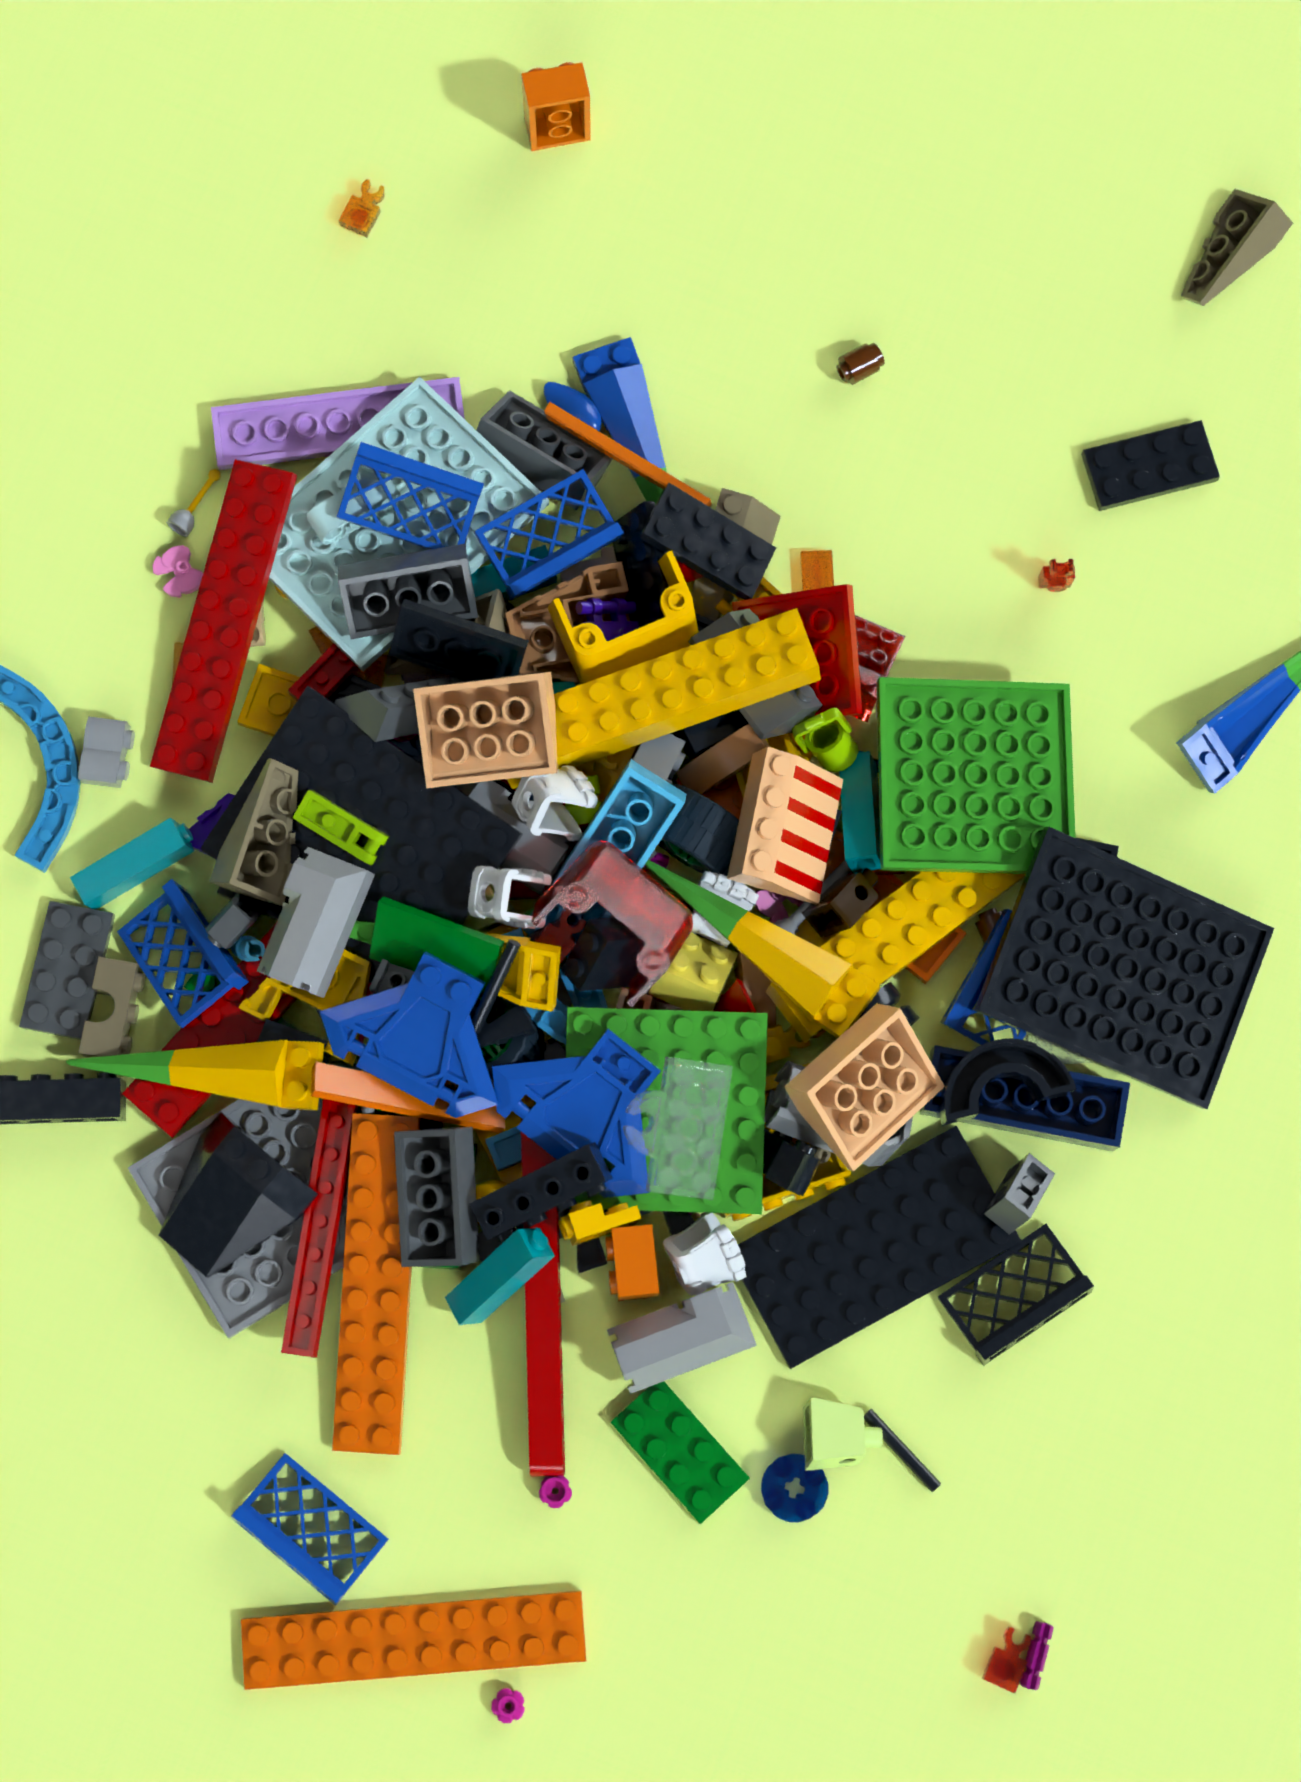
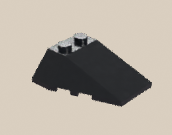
M220 1112L199 1137L158 1236L205 1277L209 1278L243 1256V1253L258 1243L265 1242L271 1238L272 1234L284 1226H289L297 1221L319 1194L295 1173L287 1170L261 1148L228 1116Z

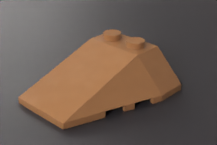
M622 561L589 567L582 571L580 575L567 582L566 580L563 581L556 588L543 595H538L505 613L509 634L529 640L519 675L551 671L552 680L580 683L547 608L554 599L559 598L573 628L583 622H587L586 614H577V602L587 601L589 598H599L601 601H611L613 598L625 599L629 589ZM602 614L603 622L612 621L610 614ZM626 614L627 621H630L629 614Z

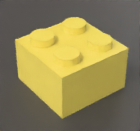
M678 928L658 967L649 995L685 1011H713L729 978L738 953L694 933Z

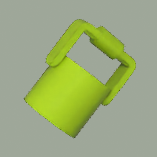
M831 708L792 728L794 739L803 752L806 754L811 751L825 770L829 772L843 771L856 760L858 745L849 734L852 732L850 724L838 708Z

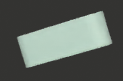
M372 472L358 481L362 489L379 480L375 473ZM380 472L383 479L388 477L387 474ZM392 480L385 483L393 499L402 496ZM355 483L351 495L358 492ZM381 485L365 493L373 510L389 502ZM345 489L317 504L306 515V519L324 545L333 544L361 527L336 518ZM361 495L348 501L345 513L356 517L369 512ZM392 506L375 513L376 516L379 517L392 509ZM369 516L365 520L372 521L373 518Z

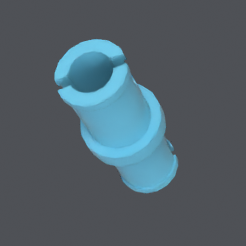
M246 935L242 936L231 947V951L240 960L246 962L260 960L258 957H263L265 946L255 937Z

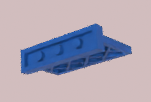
M360 442L336 518L430 550L445 547L440 542L437 534L453 526L459 538L457 545L464 544L484 483ZM360 465L372 469L379 481L362 489L356 477ZM380 472L390 476L383 479ZM394 478L402 479L410 492L393 499L385 483ZM355 483L358 492L351 495ZM411 483L420 485V487L413 489ZM381 485L389 502L373 510L365 493ZM428 488L435 491L440 502L424 510L416 493ZM441 493L449 495L451 497L444 500ZM360 495L369 510L368 513L359 517L345 513L348 501ZM412 495L420 512L404 520L396 503ZM457 498L469 502L467 514L454 520L447 503ZM392 506L400 522L391 527L381 525L375 513ZM442 506L451 523L434 530L427 513ZM372 516L374 522L365 520V518ZM422 516L431 533L418 538L412 536L406 524ZM464 521L462 530L460 531L457 524ZM402 526L405 533L397 531L395 529ZM433 536L436 543L427 541L426 539Z
M584 469L474 531V535L504 583L505 591L511 601L618 540L624 534L619 523L614 522ZM579 479L586 489L584 502L566 497L569 485ZM564 489L562 496L555 494L558 491ZM589 497L592 499L594 504L588 503ZM552 498L561 501L557 517L540 513L541 504L544 499ZM565 502L582 507L579 523L561 519ZM537 504L535 511L529 510L530 507ZM586 509L598 511L605 523L597 528L583 525ZM523 513L534 516L530 533L512 528L516 515ZM538 518L555 522L552 539L534 534ZM510 519L508 527L501 525ZM560 524L577 528L574 541L568 544L556 540ZM492 529L507 532L503 548L490 545L484 534ZM581 530L588 531V533L580 537ZM511 533L528 538L525 555L507 550ZM533 539L550 544L548 555L545 558L539 559L529 556ZM554 545L562 547L559 550L553 552ZM495 552L501 553L500 561ZM505 555L523 559L521 571L512 577L508 576L503 567ZM527 561L534 563L526 568Z
M171 879L162 886L165 893L117 932L178 1026L184 1028L230 989L235 987L240 990L249 981L229 951L224 947L219 948L208 939L206 926L209 924L208 920L187 889ZM168 904L171 908L169 922L157 921L159 911ZM139 927H147L143 943L134 942L130 936ZM155 927L167 928L164 944L152 943ZM175 929H185L187 931L184 945H172ZM150 949L162 950L159 966L148 964ZM170 951H183L179 967L167 966ZM191 952H200L203 955L200 969L187 968ZM166 972L178 973L174 989H165L163 987ZM186 974L198 975L195 991L183 990ZM206 975L217 976L221 982L211 992H203ZM181 996L193 997L191 1008L182 1015L178 1010Z
M1010 909L1003 910L940 1021L942 1024L980 1045L988 1041L979 1036L988 1034L990 1041H993V1032L1007 1028L1011 1029L1013 1039L1023 1040L1027 1034L1021 1030L1017 1034L1016 1029L1007 1024L991 1028L989 1018L984 1014L983 1018L987 1030L972 1033L963 1027L970 1014L978 1013L973 1008L979 998L1012 912Z
M284 1453L244 1503L231 1515L233 1521L335 1606L389 1540L286 1453ZM285 1464L297 1472L298 1486L277 1487V1474ZM301 1477H303L311 1485H302ZM273 1480L274 1489H265ZM317 1489L323 1494L324 1508L304 1510L302 1490ZM298 1491L300 1510L279 1512L278 1493ZM274 1493L276 1513L260 1514L251 1506L259 1495ZM327 1498L336 1506L328 1507ZM344 1511L349 1516L350 1529L329 1531L328 1512ZM324 1512L326 1532L305 1534L304 1514ZM300 1515L302 1534L285 1535L281 1531L280 1517ZM276 1518L277 1527L267 1519ZM353 1520L356 1521L363 1528L354 1529ZM369 1532L378 1540L370 1552L356 1553L354 1533ZM350 1534L352 1554L332 1556L330 1536ZM326 1537L328 1556L313 1558L307 1553L306 1539ZM302 1539L303 1549L293 1540ZM365 1557L357 1567L356 1558ZM352 1558L353 1573L343 1583L333 1575L332 1560ZM328 1561L329 1570L319 1562Z

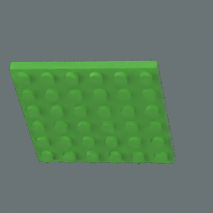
M878 678L877 719L881 870L1026 874L1044 827L1049 826L1075 838L1070 684Z
M567 1007L566 1058L587 1056L609 1028L661 1070L639 1098L649 1193L604 1198L598 1193L588 1198L585 1192L575 1197L577 1204L591 1200L592 1206L601 1203L603 1209H609L627 1202L629 1208L637 1205L640 1211L762 1214L768 1013ZM604 1157L603 1159L609 1171H611L615 1165Z

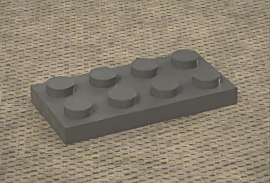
M54 901L49 902L19 1025L20 1028L81 1040L84 1023L91 1020L97 995L92 989L98 956L106 957L115 919L114 913Z

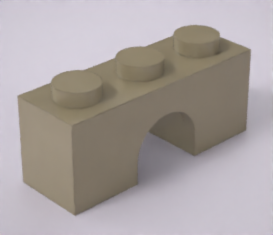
M98 956L92 989L98 994L111 996L115 1007L112 1015L105 1021H85L78 1052L82 1056L92 1058L130 1054L133 1039L129 1036L131 1024H136L139 1014V1005L135 1003L138 992H142L146 979V975L142 973L138 963Z

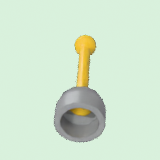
M211 469L209 471L208 480L187 510H176L167 520V525L177 534L188 537L194 527L192 512L213 482L220 479L221 473L218 469Z

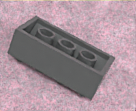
M510 390L480 419L476 430L533 485L543 491L584 469L595 488L612 461V458L549 421L544 410ZM580 479L569 485L566 497L584 502L586 489ZM564 489L558 491L555 494L562 496ZM565 502V505H567V506L573 508V509L576 510V511H577V510L579 509V507H580V506L573 505V504H570V503H566V502Z
M465 544L338 566V583L351 639L395 632L404 599L463 619L478 617Z
M750 608L728 612L692 636L688 643L694 645L759 622L760 620ZM809 685L738 710L762 740L792 733L794 726L813 717L823 705L816 697L814 690Z
M453 676L429 679L360 692L337 699L334 704L344 710L349 715L350 720L369 737L378 742L419 734L413 689L467 681Z
M472 1127L394 1132L401 1267L463 1266L479 1262L478 1220L470 1206V1203L476 1201Z

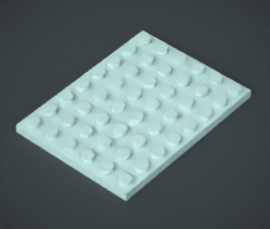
M420 376L294 486L269 580L362 672L391 647L394 632L356 639L350 638L338 583V566L430 549L364 527H360L329 545H324L306 519V515L314 506L346 488L360 442L484 483L464 543L466 545L471 574L489 559L474 535V531L542 493ZM360 465L356 477L360 480L374 471ZM399 478L392 479L401 495L410 492L404 480ZM411 483L413 489L420 487V485ZM425 488L416 493L424 510L440 502L434 490ZM441 493L444 500L451 497L449 495ZM412 495L397 504L404 520L420 512ZM458 498L447 503L454 520L465 516L470 505L469 502ZM548 498L542 501L540 512L549 505ZM537 504L530 507L529 510L535 511ZM442 506L427 513L434 530L451 523ZM393 508L377 517L380 524L386 527H391L400 522ZM523 513L516 515L512 528L521 530L534 516ZM422 516L406 524L412 536L421 538L431 533ZM510 519L501 525L508 527ZM464 521L457 524L460 531L462 530ZM402 526L395 529L397 531L405 533ZM453 526L437 534L443 546L457 545L459 538ZM492 529L484 535L490 545L501 548L504 545L507 532ZM511 533L509 540H510L512 537H514L515 534H512V533ZM433 536L426 539L427 541L436 543Z

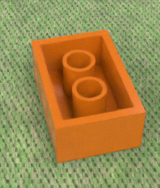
M566 62L558 67L548 69L534 68L526 73H521L524 120L531 151L591 140L590 93L583 62Z
M652 1224L611 1228V1236L605 1237L607 1261H614L615 1271H609L610 1295L617 1294L618 1301L658 1297L659 1285Z

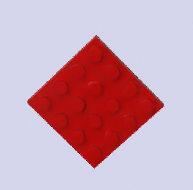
M843 584L732 602V611L750 608L760 621L797 608L820 670L821 680L808 684L823 705L814 716L831 708H838L844 717L863 714L852 585Z

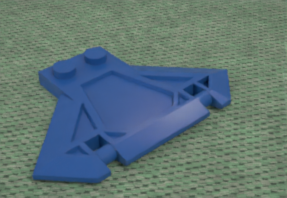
M424 952L409 983L319 1011L333 1055L344 1060L349 1051L360 1057L356 1067L431 1106H434L437 1098L449 1103L446 1114L458 1118L499 1104L470 1016V1012L486 982L444 960ZM358 1033L369 1038L367 1045L355 1039ZM447 1079L459 1085L456 1091L444 1086Z
M608 1028L587 1056L492 1066L494 1091L499 1103L496 1105V1110L501 1116L506 1119L512 1111L523 1119L517 1128L556 1160L589 1143L596 1142L602 1157H605L615 1165L610 1171L613 1179L605 1182L604 1184L607 1189L599 1193L602 1197L608 1198L649 1193L639 1098L661 1070ZM525 1094L536 1102L532 1109L521 1101Z

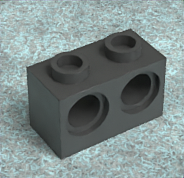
M1029 1153L1008 1170L984 1215L1010 1235L1032 1217L1055 1173Z

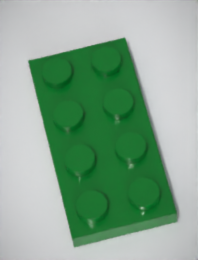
M664 1381L648 1387L610 1422L700 1525L750 1479Z

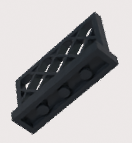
M1044 1224L1022 1239V1242L1007 1249L938 1296V1300L974 1349L977 1358L983 1366L1093 1291V1283L1087 1275H1083L1047 1224ZM1045 1235L1052 1245L1051 1257L1031 1254L1033 1242ZM1028 1246L1027 1253L1020 1252V1250ZM1055 1251L1059 1254V1256H1060L1062 1259L1054 1258V1257H1055ZM1012 1256L1026 1258L1024 1276L1004 1272L1006 1260ZM1030 1259L1050 1263L1047 1280L1027 1276ZM1001 1264L1000 1271L992 1270ZM1053 1264L1067 1266L1075 1277L1066 1283L1051 1281ZM985 1274L998 1276L997 1294L978 1291L979 1278ZM1003 1278L1023 1281L1020 1298L1000 1295ZM974 1282V1288H973V1289H967V1288H966L967 1286H969L970 1284H972V1283ZM1026 1282L1046 1285L1044 1298L1038 1302L1025 1300ZM1050 1286L1057 1288L1049 1294ZM958 1292L972 1295L970 1311L955 1310L948 1299ZM976 1296L996 1299L993 1317L973 1313ZM999 1300L1019 1304L1017 1316L1011 1320L996 1318ZM1022 1305L1031 1306L1021 1313ZM961 1317L968 1318L967 1326ZM972 1319L992 1322L990 1334L979 1342L970 1331ZM995 1323L1003 1324V1326L994 1331Z

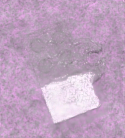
M665 1056L660 1090H646L637 1094L627 1106L625 1113L635 1116L645 1112L649 1118V1124L643 1131H638L631 1125H623V1131L628 1141L627 1144L638 1153L650 1157L646 1191L708 1200L714 1199L733 1066Z

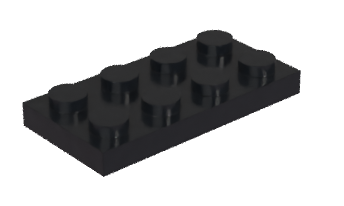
M1202 420L1085 449L1081 454L1099 511L1217 482L1220 478Z
M671 483L664 487L639 538L664 553L672 550L677 561L742 600L753 598L776 550V547Z
M653 501L642 502L616 520L615 523H619L624 534L618 540L612 542L616 561H622L629 589L625 600L636 603V612L629 614L630 621H638L639 628L664 618L660 607V597L664 590L669 587L658 562L665 553L639 538L655 507Z
M404 599L400 608L389 655L469 682L519 675L529 640Z

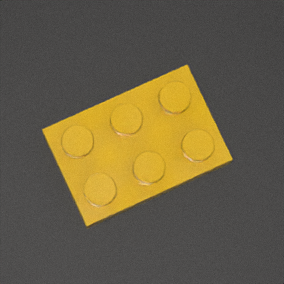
M258 664L237 721L238 725L274 737L297 702L289 695L288 689L300 677Z

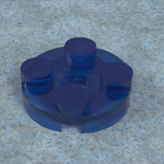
M794 1453L778 1457L763 1473L761 1494L764 1504L774 1516L781 1520L799 1523L810 1519L822 1510L828 1498L829 1484L822 1469L805 1470V1455ZM794 1478L800 1479L799 1485L804 1487V1491L802 1494L797 1493L795 1498L789 1497V1490L785 1489L786 1482L792 1483Z

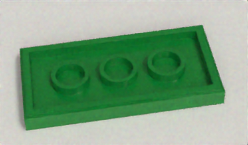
M382 897L378 901L369 958L378 962L384 959L391 964L415 971L424 952H428L486 982L478 997L481 1000L502 955L505 941Z

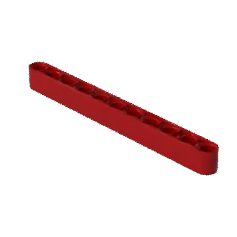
M521 1132L523 1177L556 1159ZM556 1207L545 1212L548 1219L532 1227H529L527 1222L523 1223V1229L540 1228L547 1237L555 1255L525 1283L529 1469L531 1477L565 1476L559 1212Z

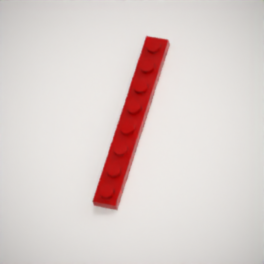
M323 1099L309 1186L319 1195L304 1212L281 1353L317 1358L350 1161L352 1114L358 1112L357 1105Z

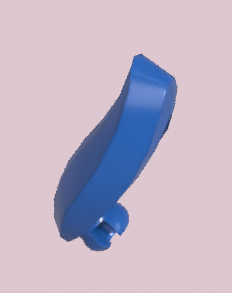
M556 382L545 384L544 395L547 403L555 404L600 432L602 418L590 398L566 385Z

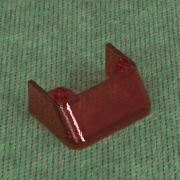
M596 841L579 856L535 903L531 923L537 926L558 903L571 913L581 914L588 911L598 902L646 943L639 950L636 958L637 968L640 972L629 982L627 1003L633 1006L666 973L693 929V915L684 904L616 846L608 841Z

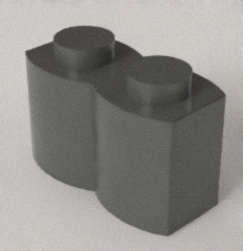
M236 893L206 926L208 939L219 948L230 949L264 912L263 904L255 898Z

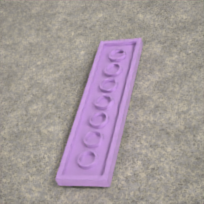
M459 377L425 381L465 419ZM413 382L211 407L218 469H232L235 459L258 465L328 457Z

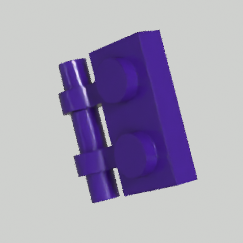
M589 598L587 601H579L576 604L577 614H586L587 622L583 623L597 625L603 632L606 641L639 628L638 621H627L626 614H634L636 612V603L634 601H626L623 598H613L611 601ZM602 614H610L612 621L603 622Z

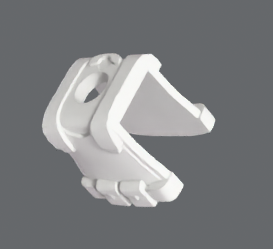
M563 765L561 769H558V773L522 777L513 796L512 805L518 817L527 823L526 825L533 835L541 836V833H552L566 836L569 841H579L582 837V831L562 803L595 808L598 798L594 793V787L590 781H587L588 778L583 772L577 771L574 766ZM531 793L533 794L534 801H529Z
M477 866L474 869L468 899V912L471 916L485 919V917L494 918L496 922L503 923V925L523 929L544 927L546 918L507 912L511 881L551 885V875L523 868L496 869L490 866ZM492 884L494 886V896L488 902L485 897V891L488 885Z
M704 871L698 883L702 888L747 911H751L759 897L747 885L729 880L723 874ZM693 909L686 931L700 935L727 948L730 942Z
M714 1213L700 1214L701 1217L691 1226L678 1234L667 1237L663 1241L665 1251L671 1259L679 1284L692 1296L702 1294L706 1289L715 1285L731 1281L738 1282L746 1277L745 1262L736 1239L724 1224H720Z

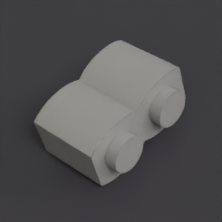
M88 716L78 772V779L83 784L121 788L122 781H127L130 764L125 759L127 750H132L135 739V732L130 730L131 726L127 721Z

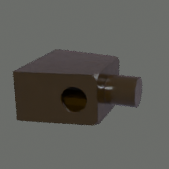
M864 868L860 873L856 872L839 878L820 895L819 904H811L802 912L803 916L821 938L850 929L878 899V894L873 889L878 883L877 875L871 869Z

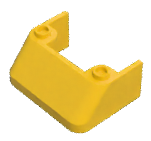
M672 550L666 552L658 561L669 585L660 597V607L664 614L662 619L606 641L603 632L595 624L583 623L572 628L559 598L554 599L547 609L580 684L691 646L688 643L689 639L699 632L694 603Z

